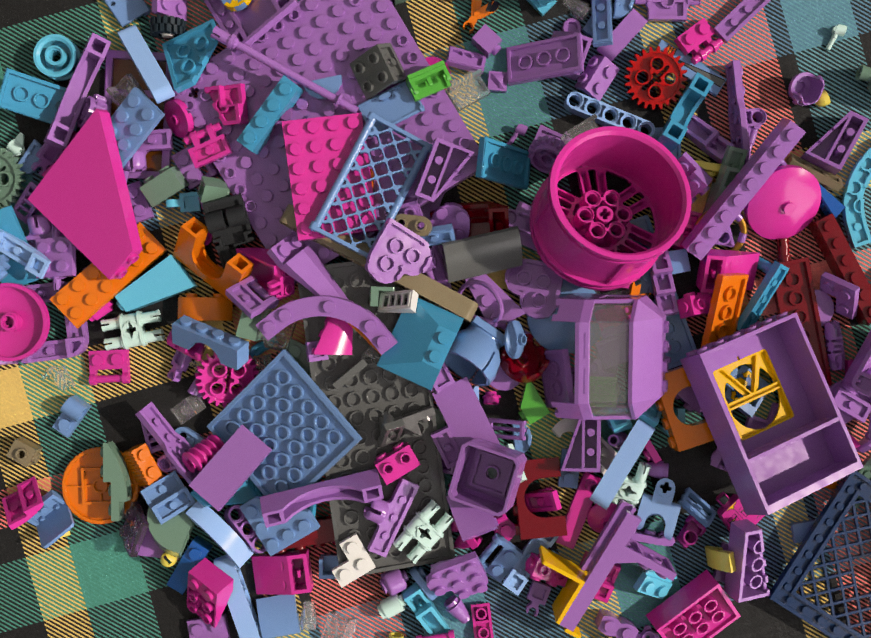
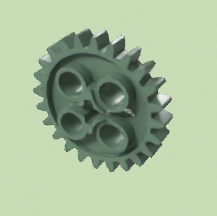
M0 148V209L17 202L15 196H21L19 189L25 190L21 182H26L25 179L21 178L22 175L26 174V172L20 171L23 164H17L16 162L19 158L12 157L13 152H6V148ZM7 175H8V177H9L8 183L6 182V176H7Z

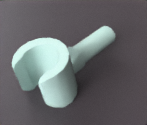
M839 24L833 27V35L825 48L826 50L830 51L837 36L843 37L845 35L847 26Z

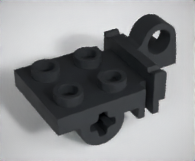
M241 193L202 203L205 223L209 233L212 234L213 243H216L215 250L217 249L223 269L226 262L236 255V248H240L241 244L253 242L256 239L255 233H252V227Z

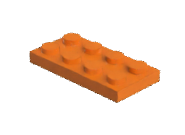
M717 274L701 348L703 345L711 342L714 343L718 339L727 335L730 336L736 332L749 277L748 274Z

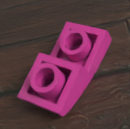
M490 603L471 605L474 638H494Z

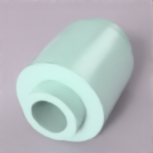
M396 594L381 600L380 604L377 605V609L383 619H389L404 611L407 603L404 601L402 594Z

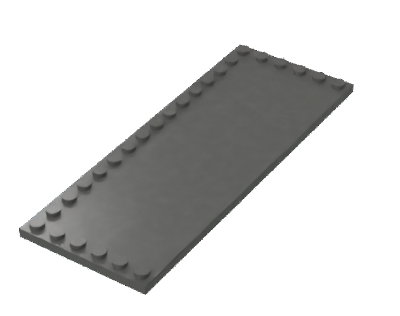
M352 261L324 265L346 297L355 304L371 311L392 334L401 313L378 312V307L369 306V287H395L394 291L405 289L394 283L383 284L375 281L365 268ZM298 282L300 298L314 295ZM317 316L303 319L306 342L320 340L318 335L324 328V322L327 317ZM353 329L352 355H328V360L309 362L311 379L363 438L325 473L326 481L375 469L374 461H376L378 455L383 452H391L393 446L400 442H407L421 465L401 477L418 484L420 487L394 539L395 541L404 531V525H407L413 519L416 512H421L431 499L441 507L429 519L431 524L435 525L445 512L449 514L446 499L441 455L431 437V433L437 431L435 415L431 416L432 419L427 422L421 423L420 420L417 421L422 436L404 428L398 442L381 448L377 442L380 435L379 417L383 418L384 412L396 418L430 405L434 408L432 392H429L428 389L378 367L377 363L381 355ZM363 358L367 366L339 390H336L332 382L359 359ZM378 471L384 496L382 500L389 501L400 478L386 485ZM353 500L329 501L338 565L348 560L339 542L355 532L376 568L364 575L455 558L451 525L443 532L444 537L434 544L431 551H426L416 564L406 556L418 544L416 538H412L402 551L392 544L386 557L368 551L367 547L377 528V523L367 520L363 515L365 506L370 507L371 504ZM419 527L421 533L429 535L427 533V530H423Z

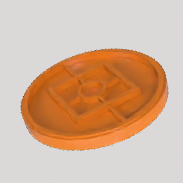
M101 447L90 448L75 456L67 465L62 477V494L66 505L78 518L92 524L114 522L111 521V516L108 514L109 504H111L108 488L111 482H103V477L100 475V469L103 465V457L100 455ZM129 466L127 468L132 487V499L125 502V515L134 507L140 494L139 483H136L137 480H135Z

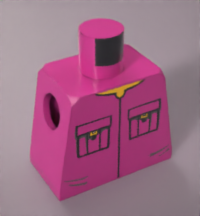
M722 492L716 497V501L721 505L717 510V514L729 532L731 522L748 519L756 525L765 516L746 515L737 494L729 497L725 492Z

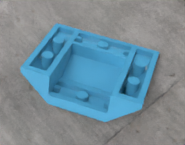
M418 298L416 313H401L392 332L398 343L381 355L377 366L431 391L464 318Z

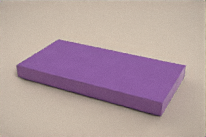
M581 32L506 47L507 81L509 86L584 72Z
M467 376L444 388L439 394L432 393L460 450L463 444L477 437L501 445Z
M241 425L189 486L217 511H220L272 449L244 425Z

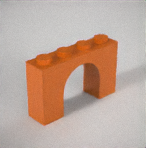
M193 217L180 227L173 256L232 302L225 295V290L249 277L254 264L241 253H238L226 262L224 269L216 265L210 259L205 249L208 229L203 223Z
M683 366L668 370V372H665V380H668V390L655 404L658 411L662 412L663 419L661 421L664 429L668 430L670 436L668 437V443L670 447L674 448L675 451L681 452L713 441L714 438L705 419L692 424H684L676 417L673 409L674 399L679 391L691 386Z

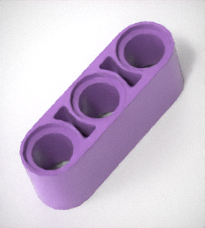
M633 9L613 30V45L598 47L597 51L612 62L648 21Z
M234 505L226 508L224 511L226 522L253 553H264L267 551L263 544L259 550L255 548V541L259 538L239 508L240 506ZM233 509L238 511V518L236 520L232 519L230 514ZM245 524L250 527V532L247 535L243 533V526Z

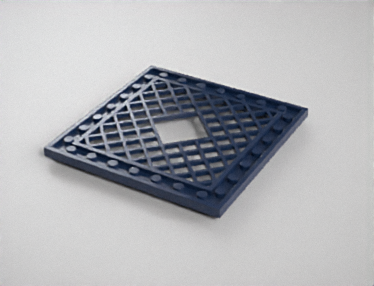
M858 471L842 479L770 590V596H767L830 638L871 637V632L865 633L864 625L871 623V619L863 621L862 612L871 611V592L858 595L852 563L854 559L871 555V551L864 553L862 545L863 543L871 542V510H869L868 503L871 504V480ZM864 502L865 512L856 513L855 504ZM851 508L852 515L846 516L849 509ZM866 516L868 525L859 527L858 517ZM853 519L855 528L846 530L845 520ZM841 523L842 531L835 532ZM869 529L870 538L861 540L860 531ZM856 532L857 541L849 543L847 534ZM843 535L844 544L836 546L834 537ZM830 540L832 547L825 548ZM858 545L860 554L851 556L850 547ZM845 548L847 557L838 559L837 550ZM832 551L834 560L825 562L824 553ZM820 556L821 563L815 564L816 560ZM848 561L849 570L841 572L839 563ZM835 564L836 573L828 575L826 566ZM822 567L824 576L815 578L813 569ZM810 572L811 579L804 581L805 577ZM850 574L852 583L843 585L841 576ZM837 577L839 586L830 588L829 579ZM825 580L826 589L817 591L816 582ZM812 583L813 592L804 594L803 585ZM853 587L854 596L845 598L844 589ZM840 590L841 599L833 601L831 592ZM827 593L828 602L820 604L818 595ZM814 596L815 604H813L806 598ZM868 597L869 606L861 608L859 599ZM855 600L857 609L848 611L846 602ZM842 603L844 612L835 614L833 605ZM829 606L831 614L821 608ZM858 613L859 622L850 624L849 615ZM845 616L846 624L837 618ZM860 626L861 634L852 628Z

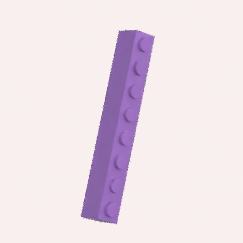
M782 118L681 245L699 260H702L806 132L793 121Z

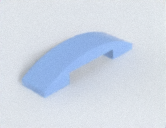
M0 229V252L25 266V270L43 279L51 261L30 244Z
M196 501L185 512L226 553L238 568H241L254 554L236 532L210 507H204Z
M559 536L530 539L522 550V557L508 572L502 585L518 596L529 581L528 577L530 574L525 571V563L530 557L531 552L539 554L540 545L547 549L551 548Z

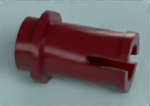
M789 238L776 239L778 254L776 258H778V262L790 261L792 255L789 254Z

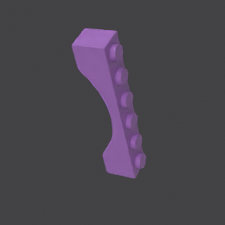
M95 33L89 36L43 142L60 150L66 148L83 103L107 54L111 41Z
M375 468L260 497V504L266 528L284 524L300 511L321 502L353 500L368 503L384 499L378 471Z

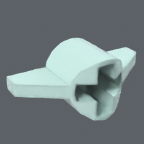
M21 132L6 147V152H13L12 157L22 156L25 153L24 134Z

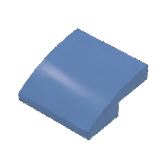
M176 471L171 472L140 491L161 525L195 503V500L187 487L182 483Z
M295 594L256 599L262 638H276L301 633Z

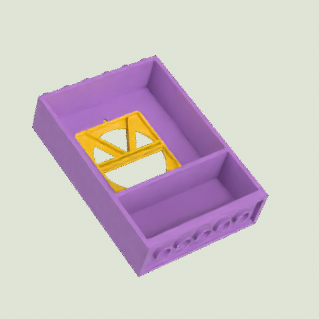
M786 311L768 317L765 321L754 323L750 327L738 330L730 336H724L714 343L711 342L703 345L700 349L687 352V357L680 359L746 515H770L863 468V464L797 312L788 315ZM744 364L752 365L751 391L730 375L736 367ZM761 368L771 377L773 383L758 389L759 369ZM726 383L743 397L727 403L725 398ZM777 390L779 397L778 411L774 420L765 428H747L733 417L732 410Z

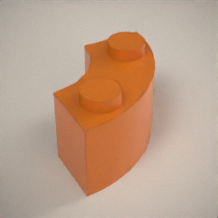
M186 293V297H178V319L185 315L198 321H232L233 302H230L222 294H213V297H198L196 293Z

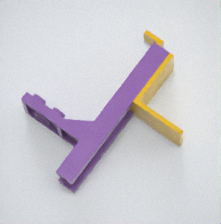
M622 499L581 566L541 545L539 547L541 563L568 577L565 587L562 588L555 599L552 608L556 623L564 627V632L575 638H581L580 628L577 625L615 563H638L646 570L651 569L655 571L656 575L660 578H668L672 581L677 575L669 558L631 539L642 519L638 515H633L636 511L635 506Z

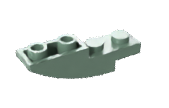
M727 145L716 182H712L703 213L710 209L743 168L748 150Z
M107 441L103 443L100 449V455L103 457L100 475L103 477V482H111L108 488V495L111 496L108 514L111 516V521H120L125 518V502L132 499V487L128 468L121 452L113 441Z

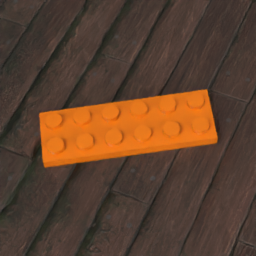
M140 222L137 224L143 250L139 254V259L128 267V272L124 277L109 280L91 263L49 299L77 329L167 252L164 246Z

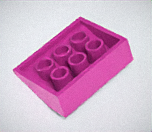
M708 570L699 574L695 579L646 615L662 638H713L741 617L720 584Z

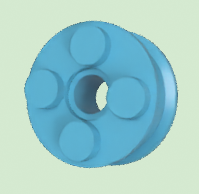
M50 34L41 38L33 52L34 63L38 70L57 81L71 79L81 56L79 48L68 38L59 34ZM61 54V58L55 62V56Z

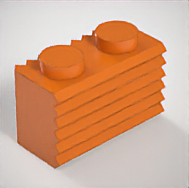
M146 443L136 445L122 453L126 460L125 463H128L127 466H129L131 473H133L135 480H137L136 483H139V487L151 485L164 477Z

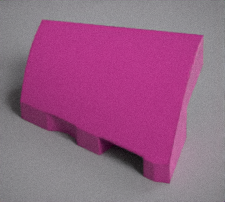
M245 84L204 87L205 93H208L214 102L212 106L219 113L223 126L249 123Z
M327 317L324 322V328L318 335L320 340L317 347L312 349V354L352 355L353 328L343 320Z

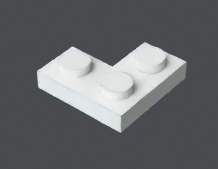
M356 532L339 542L348 560L334 567L332 572L342 588L376 568Z

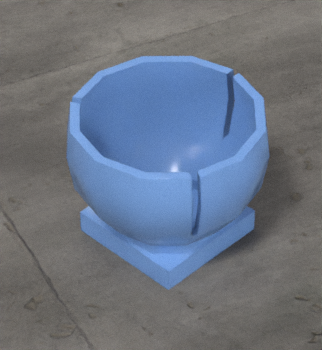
M476 316L466 329L458 331L444 361L446 366L461 378L467 376L468 380L473 384L481 387L489 386L500 368V348L504 345V334L479 316Z

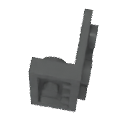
M391 43L376 44L350 63V67L366 99L372 98L391 84L404 82L407 78Z

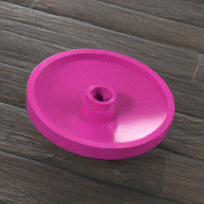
M778 166L744 208L748 225L761 237L771 240L789 238L801 232L810 224L818 212L821 203L819 182L813 174L800 166Z
M0 283V361L22 360L36 353L45 343L50 329L49 312L43 299L31 288L18 283Z

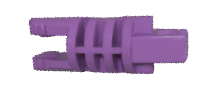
M836 320L827 322L824 326L830 368L831 370L845 369V348L843 346L844 341L840 323Z

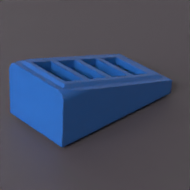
M820 185L821 203L819 207L824 215L833 213L836 218L845 206Z

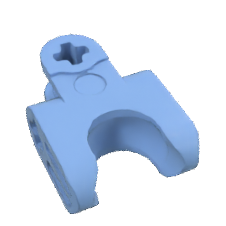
M663 478L657 482L653 496L646 493L643 494L637 513L642 519L637 530H641L644 527L646 520L650 516H660L665 522L664 537L667 540H671L682 506L672 502L675 494V484L669 478ZM667 484L671 491L663 493V489L660 487H664Z

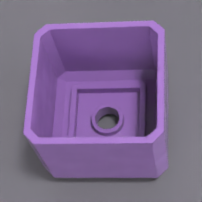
M477 437L461 446L448 495L453 501L499 517L514 505L527 458L523 452ZM489 468L497 470L496 478L488 476Z

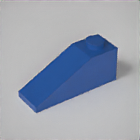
M197 535L185 551L166 585L183 595L188 586V572L207 557L214 545Z

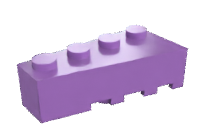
M748 519L731 522L728 551L734 552L736 571L732 573L726 572L724 592L738 603L770 596V590L766 584L768 583V575L765 574L764 568L766 566V559L763 558L765 550L762 529Z

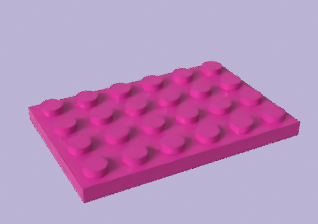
M362 113L282 121L298 241L327 238L311 231L308 227L311 221H314L364 127ZM366 153L358 154L356 161L359 166L369 164ZM369 167L361 169L363 179L371 178ZM349 171L346 178H348L351 184L361 181L358 171ZM372 181L366 182L367 192L373 193ZM359 184L351 187L354 197L365 195L363 185ZM340 188L337 194L340 200H350L352 198L350 190L348 188ZM374 195L369 198L372 206L375 207ZM367 198L356 200L359 211L370 208ZM353 202L342 205L346 215L356 212ZM339 206L330 207L328 213L332 219L342 217ZM370 211L360 214L363 224L366 225L374 222ZM354 215L347 218L349 228L353 229L360 226L358 216ZM343 219L333 222L335 232L339 233L347 230ZM329 223L321 225V229L333 234ZM375 225L365 227L366 233L378 231ZM362 229L352 231L351 235L361 234L363 231ZM344 233V234H341V235H338V236H345V235H349V234H348V233Z

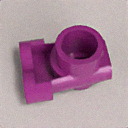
M692 515L685 519V525L675 538V541L685 549L689 545H694L698 540V536L702 537L707 530Z

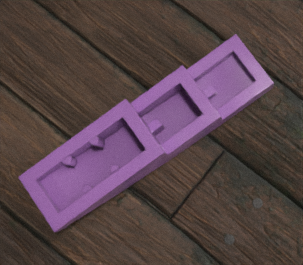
M667 250L658 257L649 271L656 306L666 316L677 315L679 310L675 297L676 289L672 276L673 268L669 251Z

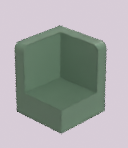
M370 286L369 306L378 307L381 292L394 291L395 287ZM385 298L384 307L387 306L388 298Z

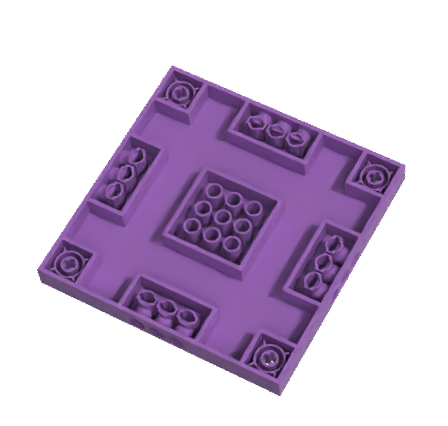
M300 0L299 5L250 46L310 81L342 75V85L336 95L339 96L341 93H344L343 99L355 106L369 99L365 98L350 67V63L376 44L391 43L406 76L430 66L390 0ZM226 48L209 59L196 85L180 93L174 90L173 83L170 85L175 93L174 99H180L187 105L188 108L186 110L193 117L194 131H200L210 123L213 125L220 122L223 129L217 131L216 134L217 136L225 134L233 153L213 163L233 195L241 193L251 226L265 249H271L293 232V230L279 222L287 205H293L282 121L352 114V112L339 105L337 109H334L335 103L328 99L319 100L312 97L303 85L290 79L304 90L303 94L295 105L288 109L277 121L271 131L270 139L260 153L257 155L237 141L248 124L223 126L219 113L212 106L214 102L211 96L205 93L204 87L245 84L248 120L250 122L283 77V74L243 52L237 56L232 50ZM400 83L389 85L388 87H386L384 90H382L381 92H379V93L376 94L375 96L381 94L382 92H384V91H386V90H388V89H390V88H392V87H394V86H396V85H398V84H400ZM196 90L198 91V92H197V96H198L197 98L194 97ZM445 90L419 100L424 105L425 111L395 124L430 144H433L434 139L438 137L474 152L440 195L476 174L479 148ZM362 116L363 126H364L366 122H365V120H364V118H363V116ZM392 131L396 141L405 139V137ZM389 132L379 134L381 144L392 143ZM209 135L201 138V143L210 140ZM376 136L367 137L366 144L369 149L379 146ZM410 140L413 150L422 149V146ZM407 142L397 144L400 154L410 152ZM394 146L383 148L386 158L397 156ZM378 149L370 152L373 162L383 160L381 150ZM411 155L401 157L405 168L413 167L415 161ZM427 157L404 200L417 198L420 207L430 202L413 195ZM398 159L388 161L391 172L401 170ZM385 163L374 165L378 176L388 173ZM400 172L392 175L395 185L404 184L406 178L403 173ZM388 176L379 178L382 189L392 187ZM374 180L373 192L379 191L377 182ZM393 190L383 192L385 201L387 203H394L397 198ZM380 194L374 195L375 207L383 204ZM385 208L376 209L377 220H385L388 215ZM379 230L366 233L368 238H372L378 234ZM364 233L352 235V237L360 241L365 240ZM312 240L303 241L306 246L310 245L323 265H328L341 257V255Z

